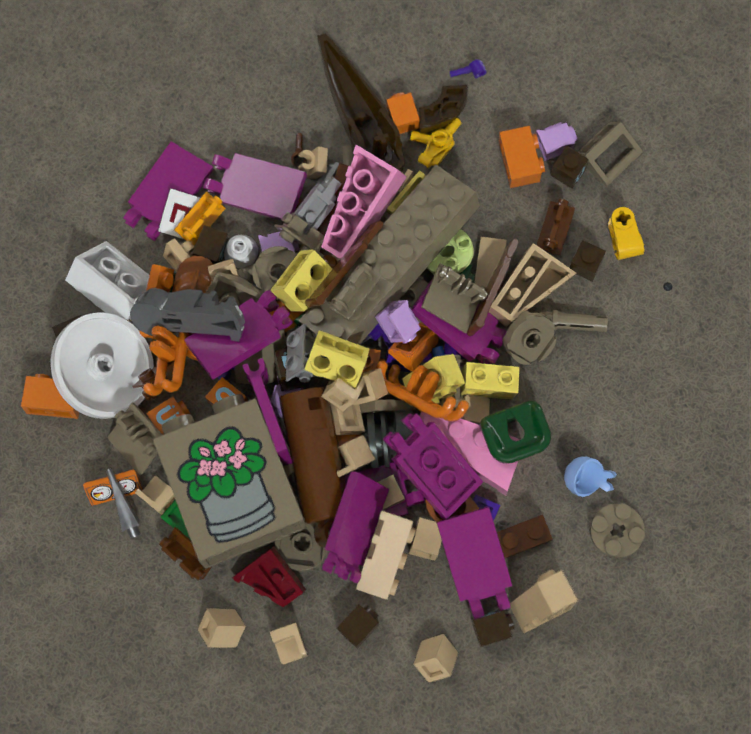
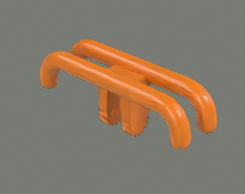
M155 326L152 328L151 335H153L156 341H151L149 350L158 357L154 385L146 383L143 386L144 392L151 396L159 395L163 389L168 392H176L181 387L187 353V345L184 339L189 337V333L179 332L177 338L173 331H169L162 326ZM175 361L172 380L170 381L166 379L168 362Z
M382 360L377 364L376 369L381 368L388 393L426 414L452 422L459 420L467 412L469 403L466 400L460 401L456 409H454L456 405L454 397H448L442 406L431 401L440 380L438 373L431 371L428 374L427 368L419 365L415 368L407 387L399 383L398 377L401 371L399 365L394 364L391 366L387 380V362Z

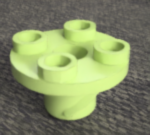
M460 229L429 264L427 269L435 274L438 265L441 263L446 267H452V270L456 273L465 270L472 261L474 254L473 244L468 234Z

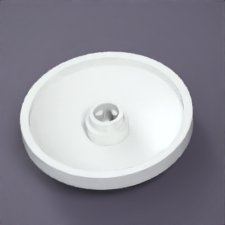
M91 313L74 320L61 331L51 353V372L56 388L72 408L90 417L108 419L114 418L121 410L126 412L133 402L138 406L145 398L142 394L144 391L142 387L133 388L132 386L139 381L138 376L143 371L154 367V363L146 339L141 336L139 330L133 324L114 314Z

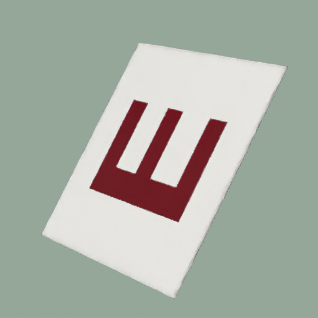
M170 188L158 231L182 238L174 229L200 198Z

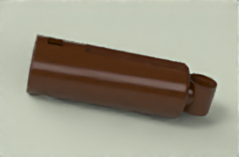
M318 387L288 393L280 396L279 399L304 522L306 524L317 523L314 530V538L319 546L325 548L329 537V527L332 528L347 484L345 475L338 477L336 473L343 469L330 402L322 397L326 387Z

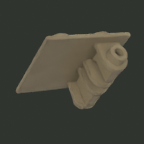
M440 263L421 307L460 331L467 333L479 300L484 301L488 292L484 291L485 287H479L474 284L470 278L466 279L465 275H459L454 272L452 267H446Z
M133 402L126 412L121 410L115 415L117 425L107 438L141 476L158 454L153 439L162 436V434Z

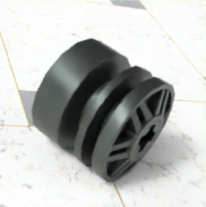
M412 409L395 410L393 423H388L384 411L380 412L381 424H375L374 412L367 413L364 434L375 460L371 461L372 468H379L378 456L384 455L385 467H389L391 455L397 454L383 441V438L389 432H393V434L398 432L404 440L413 433L401 421L408 413L413 415Z

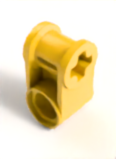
M626 207L615 209L609 219L608 228L612 238L613 249L617 251L615 253L616 259L622 260L644 254L643 240L633 212ZM620 218L621 221H626L625 225H622L621 222H616L617 219Z

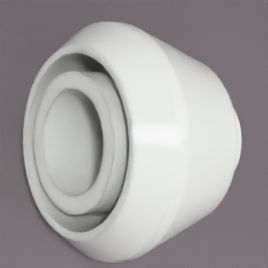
M247 235L233 236L225 246L224 258L225 260L233 259L238 269L253 264L258 257L257 243Z

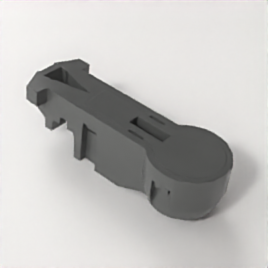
M151 288L137 298L130 311V319L140 331L151 335L153 327L162 326L173 332L230 335L232 341H239L242 337L243 325L245 323L243 313L239 309L235 298L229 297L226 302L220 303L216 291L206 294L202 290L187 289L169 293L162 289Z

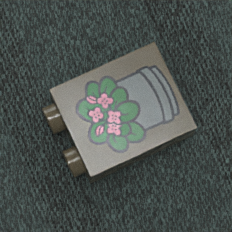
M242 394L228 396L217 401L212 406L215 415L194 422L192 415L186 414L165 422L161 426L164 435L153 439L198 560L205 569L307 528L257 401L253 399L245 402Z

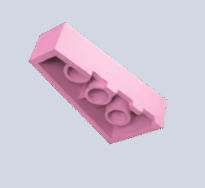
M358 145L355 146L351 166H348L345 175L347 178L342 192L340 191L337 199L338 205L335 214L331 217L321 246L340 259L358 241L370 224L380 221L406 179V176L398 169Z
M421 411L420 418L425 425L428 422H434L478 476L503 495H507L518 461L504 464L495 460L489 452L480 425L461 418L451 422L442 418L432 417ZM509 436V437H510L512 440H514V441H520V440H521V439H518V438Z

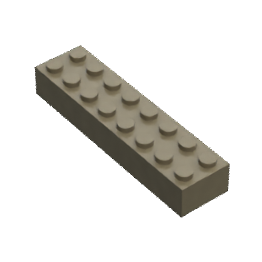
M435 165L383 224L382 228L367 245L366 250L325 299L324 304L310 307L300 318V324L306 325V331L311 332L314 339H316L320 330L360 345L378 324L375 316L392 301H398L480 207L476 192ZM366 263L372 268L371 272L381 278L350 320L328 308V305L359 264Z

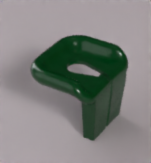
M526 401L488 415L480 421V428L491 456L504 464L514 463L541 453L549 446L551 441V430L542 407L536 401ZM518 421L524 430V437L520 441L512 440L508 434L507 424Z

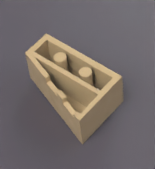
M533 243L497 293L489 313L498 319V322L507 327L522 312L531 309L572 278L576 272Z
M381 511L379 522L361 572V579L356 588L357 590L386 600L389 594L395 595L399 580L394 578L397 569L403 570L408 554L403 553L406 542L412 543L416 528L412 527L413 521Z
M550 570L538 577L539 579L534 586L510 603L511 610L523 633L571 610L578 601L562 570L557 573L554 570Z

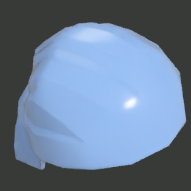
M581 456L575 458L566 467L564 480L566 487L573 494L585 497L594 493L599 487L606 492L614 490L613 485L607 479L615 478L617 474L614 471L604 470L598 460Z

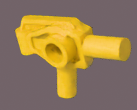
M458 118L447 125L445 129H438L431 135L412 131L410 140L427 144L425 151L418 158L419 163L428 168L435 165L438 166L454 146L453 134L461 125V121Z

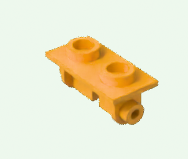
M206 191L176 226L174 231L184 240L190 241L195 246L203 226L210 227L226 209L221 205L222 200L217 196L212 197Z

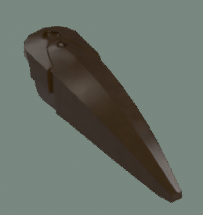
M327 34L317 35L328 85L337 112L350 140L352 151L354 152L355 146L358 145L402 172L405 163L402 141L400 140L397 126L389 117V112L334 41Z

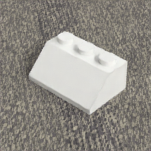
M105 241L75 257L65 280L105 313L117 315L132 323L130 319L131 308L137 298L146 292L150 275Z

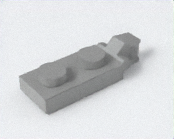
M328 176L322 185L318 183L313 187L294 212L299 218L308 223L303 233L306 234L310 227L317 230L336 205L334 202L337 197L334 194L341 183L334 177Z

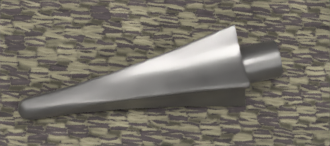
M108 468L106 473L114 494L122 532L127 530L130 538L140 535L137 528L140 525L138 523L140 520L121 490L112 469Z

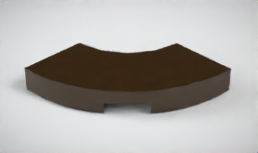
M468 85L443 86L442 93L435 102L429 106L420 107V133L436 131L452 123L461 114L466 105Z

